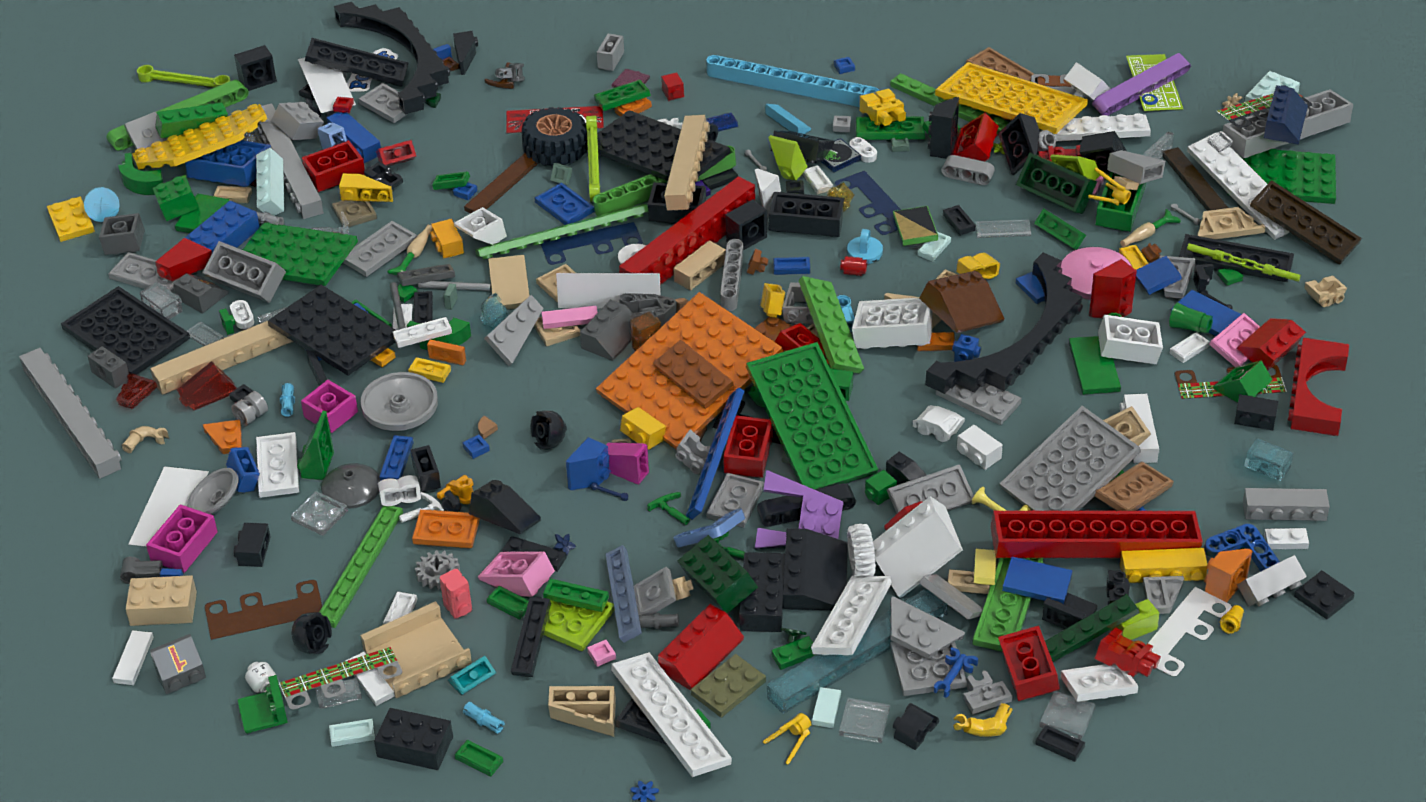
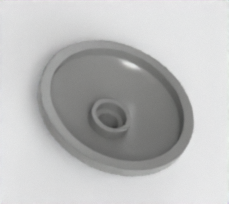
M222 468L206 476L190 494L187 507L207 514H213L221 510L230 502L238 486L237 473L231 468Z

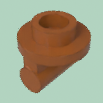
M1149 243L1147 247L1141 250V253L1150 263L1156 261L1161 256L1159 253L1162 252L1155 243L1153 245Z

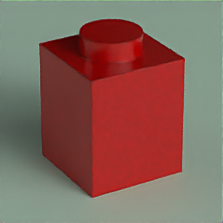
M677 72L661 76L662 91L668 101L684 97V83Z

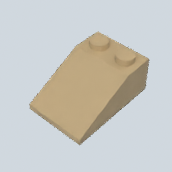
M1132 406L1103 420L1138 446L1151 435Z

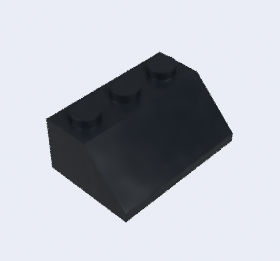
M959 97L936 104L934 110L930 111L929 122H931V125L929 126L928 135L931 136V139L928 141V149H930V156L947 159L952 154L958 134Z
M774 130L773 136L797 142L804 159H807L806 162L817 164V161H824L835 142L793 131Z

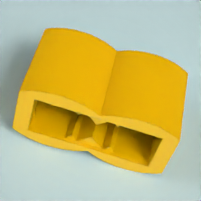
M979 253L973 257L965 256L960 258L957 263L956 272L962 274L976 271L983 278L991 279L999 274L1000 263L987 253Z
M764 283L760 306L764 308L763 311L767 313V316L777 317V315L782 314L785 291L782 290L780 285Z

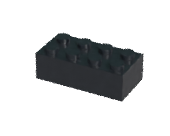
M744 552L743 568L749 573L758 588L740 603V631L782 632L780 628H782L785 554Z

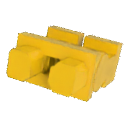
M890 89L860 96L859 111L863 114L867 113L875 125L883 124L887 126L892 121L898 120L902 122L906 120L904 103L896 99L895 94Z

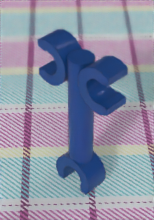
M951 647L950 655L954 657L946 655L945 662L953 666L943 681H937L934 684V693H937L939 689H944V697L947 698L950 695V685L963 667L967 673H972L973 666L969 664L977 666V657L960 654L958 649Z

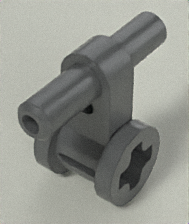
M511 63L509 67L497 68L495 75L498 78H510V81L525 80L522 71L524 63Z

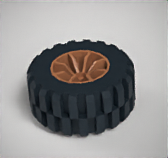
M561 107L543 108L539 112L535 111L531 116L529 115L522 124L523 151L528 158L532 157V160L537 164L541 163L543 166L551 165V167H553L554 163L562 165L571 164L575 160H579L586 152L587 126L585 120L577 112H573L570 109L565 110Z

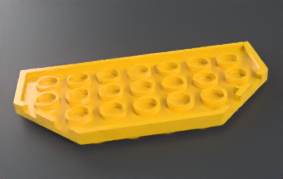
M252 104L243 111L237 110L232 112L230 116L218 117L215 119V122L210 124L206 122L197 129L185 130L182 135H172L163 142L157 141L152 143L150 147L139 148L132 155L138 169H144L146 165L151 166V168H160L164 164H168L170 167L178 166L241 141L245 138L246 132L251 133L258 127V122H265L267 116L260 104Z

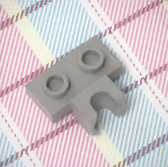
M982 671L983 679L980 681L975 680L972 675L967 677V689L969 692L964 693L963 699L972 714L997 707L1001 703L1012 702V695L1004 682L1000 681L992 684L993 680L987 671Z

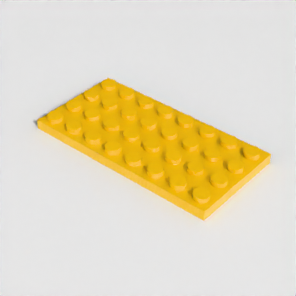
M969 62L935 89V96L941 97L944 100L959 97L960 105L970 106L973 109H979L988 114H995L1004 119L1013 120L1019 113L1035 117L1039 129L1048 130L1052 134H1057L1087 106L1088 99Z

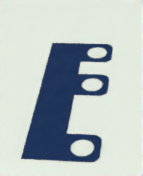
M865 170L835 181V185L841 191L858 187L872 202L859 208L864 217L870 218L882 213L888 219L874 226L880 234L886 235L898 230L893 217V211L901 209ZM849 181L851 185L843 188L840 186V182ZM868 207L874 208L875 213L866 214L864 209ZM887 224L891 229L889 231H881L879 227Z
M631 222L566 236L553 241H544L541 247L548 264L554 265L566 261L563 250L592 244L597 254H604L614 250L610 240L622 238L625 246L630 245L627 243V240L632 237L639 240L637 244H643V241L635 223ZM600 244H607L609 249L600 251L598 246ZM558 254L562 258L560 261L554 262L550 260V257Z

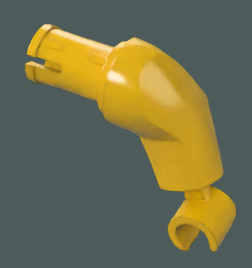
M1001 703L995 716L984 720L971 717L967 719L963 714H958L953 719L960 723H955L953 727L955 730L963 728L964 732L979 737L1000 736L1006 731V722L1013 710L1009 708V705Z

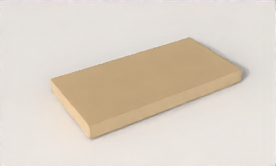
M524 255L489 258L494 311L517 308L529 297Z

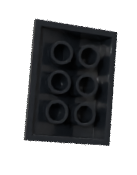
M787 528L783 609L833 610L847 585L848 542L809 529Z

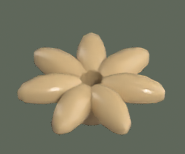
M1237 93L1233 97L1228 96V101L1223 102L1222 105L1224 108L1240 104L1238 101L1242 99V96H1238Z

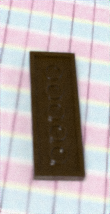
M1272 180L1250 204V207L1338 264H1341L1362 239Z

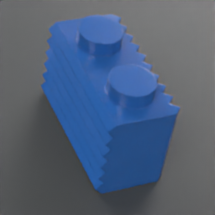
M248 447L231 448L226 463L227 468L233 469L238 475V492L254 491L260 475Z

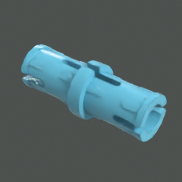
M285 383L281 387V414L289 417L290 414H293V405L295 403V397L293 396L294 386L290 383Z
M468 702L464 706L466 710H463V714L476 720L478 725H484L496 734L503 730L504 721L491 715L489 710H483L472 702Z

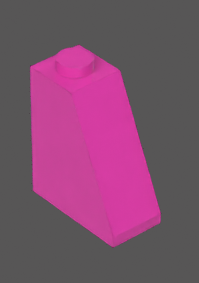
M608 442L606 445L608 446L610 473L639 485L649 473L647 445L644 443Z

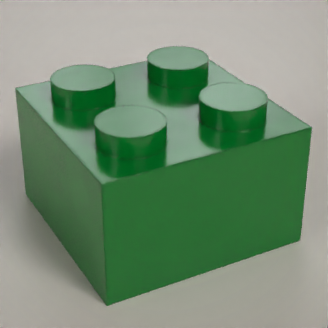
M185 175L177 176L171 181L160 183L153 187L166 221L199 208Z

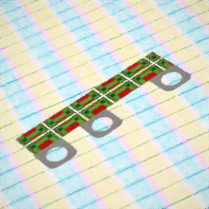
M388 647L280 682L279 685L289 708L294 710L311 703L307 690L321 686L325 697L331 698L346 692V687L342 681L344 678L377 668L382 679H389L401 675L402 669L392 648ZM388 666L397 668V672L393 675H385L383 670ZM337 684L341 687L340 691L335 694L327 692V688L331 685ZM296 696H303L306 700L301 705L292 704V699Z

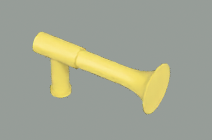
M981 487L972 499V504L982 503L993 511H1007L987 497L985 487ZM1023 505L1019 511H1031L1028 505Z

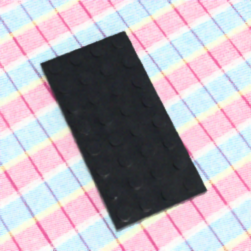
M629 110L597 133L598 154L668 181L681 129ZM707 139L705 151L702 152L703 160L700 161V171L697 172L698 177L731 153L730 147ZM587 141L585 143L586 150H588Z

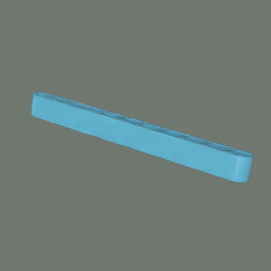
M711 55L706 59L707 75L713 78L860 107V96L869 93L875 94V92L879 91L878 88L718 55Z

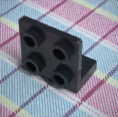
M1067 593L1064 604L1047 598L1043 604L1042 620L1067 629L1095 613L1098 605L1070 593Z

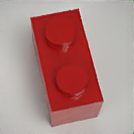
M412 140L383 147L376 151L378 160L385 166L413 160L416 157Z

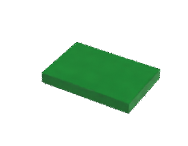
M641 80L594 94L595 101L603 111L651 96L650 90Z
M198 193L195 199L199 208L182 215L175 225L176 231L191 233L230 200Z

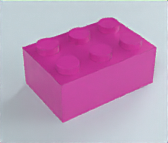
M180 504L146 544L150 561L162 560L163 566L171 569H182V572L185 573L217 534L214 516Z

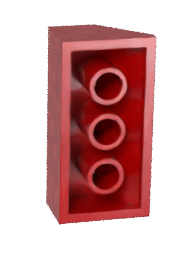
M709 604L658 655V664L670 679L691 690L706 678L742 642L744 636L726 612Z

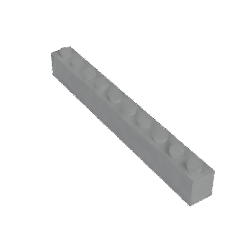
M273 104L261 106L267 116V120L265 122H258V127L256 128L258 135H261L263 144L271 145V149L283 158L285 188L287 193H290L292 203H295L297 213H301L303 219L324 214L321 198L289 136L272 121L276 111Z
M38 348L19 356L24 372L99 479L121 470L119 461L122 459L119 452L113 450L110 439H105L102 428H97L96 420L94 417L90 418L86 406L82 407L79 396L74 395L71 385H67L64 375L59 374V370L55 363L52 364L49 354H44L42 349Z

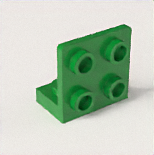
M277 675L268 677L270 686H266L267 692L238 699L245 733L288 723Z

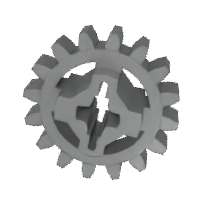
M435 550L433 555L428 552V557H420L421 562L416 563L417 568H415L417 580L422 582V586L429 585L430 589L437 586L439 590L441 588L440 576L453 569L460 571L458 558H454L452 553L446 555V551H443L442 554H439L438 550Z

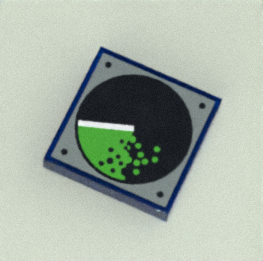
M839 138L835 140L824 161L820 162L834 173L860 161L861 154L843 139Z

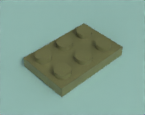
M734 654L691 689V695L722 718L766 682V676L737 654Z

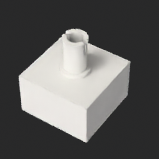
M1077 62L1064 78L1076 90L1075 96L1087 97L1091 101H1094L1099 95L1111 89L1102 79Z

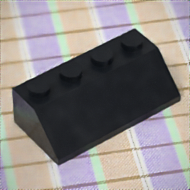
M774 192L769 211V231L840 237L844 198Z

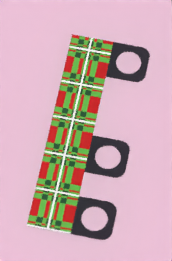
M1274 93L1227 107L1217 112L1236 127L1243 128L1252 124L1243 115L1252 113L1260 120H1267V118L1260 117L1259 113H1269V110L1266 108L1271 106ZM1299 94V96L1305 102H1307L1308 107L1312 106L1311 102H1309L1307 99H1305L1303 96ZM1235 120H1245L1246 124L1238 125L1235 123Z

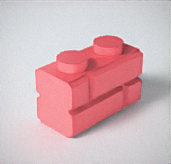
M453 569L441 575L439 579L443 605L453 618H459L471 612L472 604L469 583L462 576L461 572L458 569Z

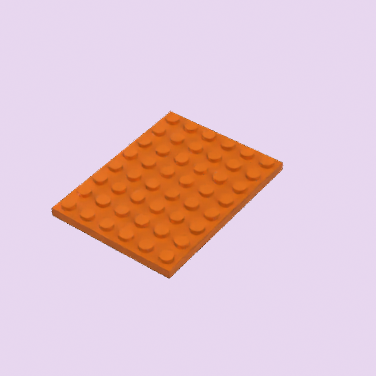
M698 292L596 388V391L624 413L639 407L664 424L666 429L663 439L677 450L678 445L690 429L695 434L701 431L725 408L728 397L737 388L744 390L752 382L746 369V363L782 353L783 349L777 343L701 292ZM679 340L685 342L733 381V386L706 409L659 372L653 365L655 360Z

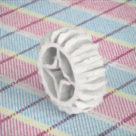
M867 524L849 526L847 544L852 574L855 577L874 576L876 566L875 552L870 528Z

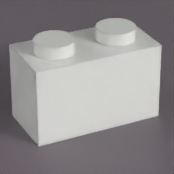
M972 425L958 435L957 450L986 470L1002 458L1003 444L976 425Z

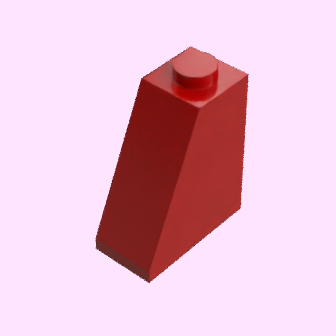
M183 238L155 261L157 273L162 278L174 281L186 273L192 274L205 269L212 255V250Z

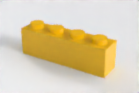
M1204 548L1121 551L1120 569L1126 574L1129 583L1143 582V577L1183 576V581L1205 580L1207 560Z

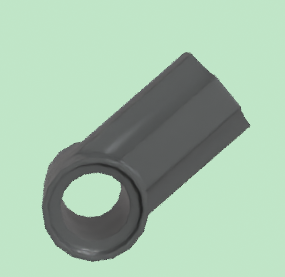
M126 557L122 563L120 579L124 583L130 584L131 578L160 577V572L163 568L162 560L140 561L136 557Z

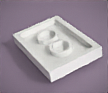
M1104 664L1061 671V679L1077 702L1138 693V685L1132 676L1128 675V671L1119 669L1116 664L1112 666Z

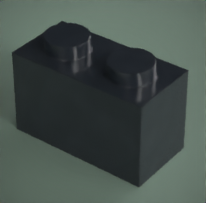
M1239 394L1234 424L1274 430L1279 401Z
M430 446L411 449L412 465L421 491L427 492L441 488L439 470Z
M267 523L243 524L242 531L238 533V545L234 546L233 552L234 557L237 558L238 566H263L271 538Z

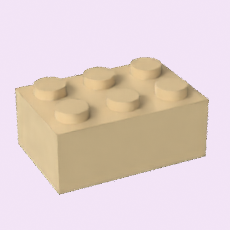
M193 575L131 578L126 604V613L130 626L192 623L197 594Z

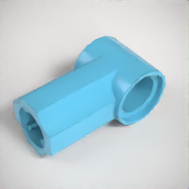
M846 295L837 296L850 332H852L855 317L851 308V299Z

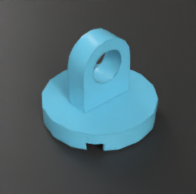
M97 187L89 191L85 196L84 210L92 220L103 222L105 217H112L118 214L119 199L111 189Z
M862 229L861 236L852 239L847 245L848 256L863 258V260H867V264L873 263L876 259L878 261L883 254V245L876 238L870 237L869 229Z

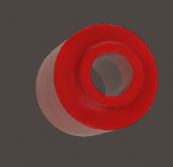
M845 256L844 260L841 259L840 270H843V273L847 275L861 276V274H866L867 260H863L860 257Z

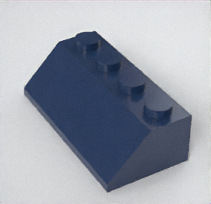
M1276 85L1263 138L1299 144L1308 105L1294 88L1286 85Z

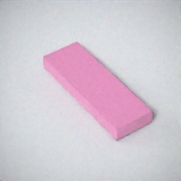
M597 306L542 312L543 328L588 324L598 313Z

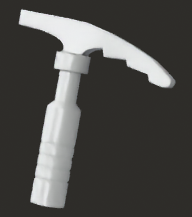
M421 492V498L430 502L427 505L428 507L418 508L399 516L401 523L417 518L420 509L444 511V509H442L441 504L435 498Z

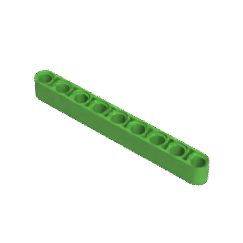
M232 80L156 111V113L215 103H223L226 108L246 99L249 91L239 80ZM124 125L107 133L106 138L114 149L120 151L133 146Z
M728 146L731 153L699 176L698 181L735 167L736 155L734 147ZM650 174L597 194L593 197L595 214L600 216L648 201L653 183H668V181Z

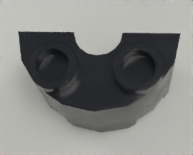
M380 161L364 171L366 177L391 186L392 190L403 183V178L395 172L391 174V169Z
M1108 570L1106 594L1109 597L1107 605L1126 594L1129 595L1130 584L1123 571Z
M909 703L903 716L897 717L894 721L893 728L896 729L894 739L916 750L924 741L927 732H931L937 726L939 718Z

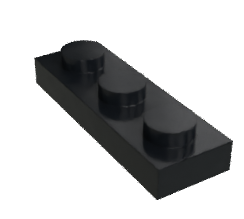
M514 536L510 537L502 549L503 552H545L556 572H558L566 559V552Z

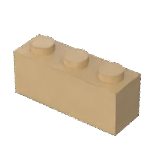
M709 240L674 267V282L691 291L724 265L726 249Z

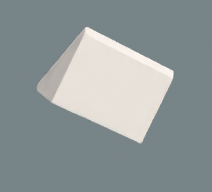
M755 169L759 197L762 207L767 210L768 218L774 192H781L779 176Z

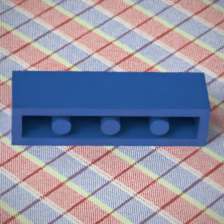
M337 112L326 117L327 124L333 122L344 128L347 141H350L363 158L364 163L377 158L376 151L381 148L380 141L346 112Z

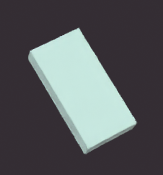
M937 232L938 240L924 243L918 250V256L933 262L950 244L951 237Z
M820 687L812 725L834 728L841 690Z
M373 719L329 725L332 747L375 740Z

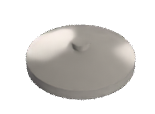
M397 372L379 377L365 388L361 396V409L365 419L375 427L390 431L407 430L423 424L431 418L438 406L437 390L434 384L426 377L410 372Z

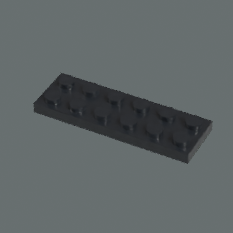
M311 38L305 56V61L311 64H318L327 68L399 86L403 85L408 68V62L316 38Z
M1185 234L1179 257L1195 258V265L1213 264L1214 269H1231L1241 274L1288 282V279L1283 277L1271 276L1259 270L1248 269L1239 264L1212 259L1213 257L1189 251L1187 246L1190 243L1211 250H1220L1238 258L1253 260L1263 265L1269 264L1288 272L1291 271L1294 253ZM1224 255L1223 259L1228 260L1229 256ZM1246 261L1245 265L1253 267L1254 263Z

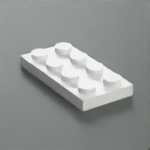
M295 432L256 437L257 464L260 473L258 479L260 498L299 493Z

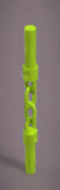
M1190 243L1187 246L1189 251L1213 257L1212 259L1239 264L1248 269L1259 270L1271 276L1276 275L1297 282L1301 278L1299 274L1281 270L1269 264L1263 265L1253 260L1238 258L1220 250H1211ZM1224 255L1229 256L1228 260L1223 259ZM1246 261L1254 263L1253 267L1245 265Z

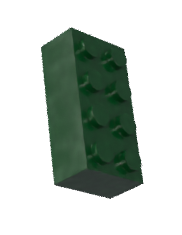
M1029 153L1016 185L1069 210L1083 214L1090 200L1088 195H1092L1097 181L1044 157Z
M709 535L700 540L698 544L677 560L688 577L726 613L730 612L758 588L749 573Z

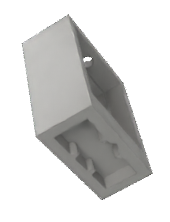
M790 282L783 304L784 321L786 323L814 324L808 307L794 306L795 302H806L800 284Z

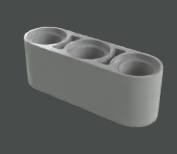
M950 155L947 157L941 171L948 178L987 185L995 172V168L988 162Z

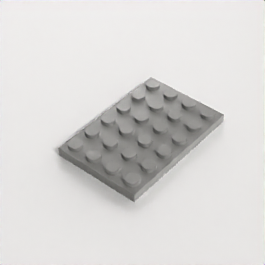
M1081 406L999 484L1004 491L1021 504L1028 505L1031 511H1079L1095 496L1096 490L1107 485L1141 452V449L1084 406Z

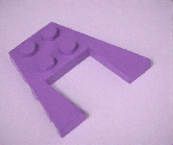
M766 470L763 492L803 498L798 529H809L838 539L843 501ZM762 528L757 529L756 550L786 546V532Z

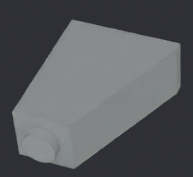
M1120 150L1110 153L1107 170L1143 184L1162 178L1166 161Z

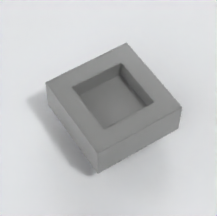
M834 116L833 131L850 132L851 116Z

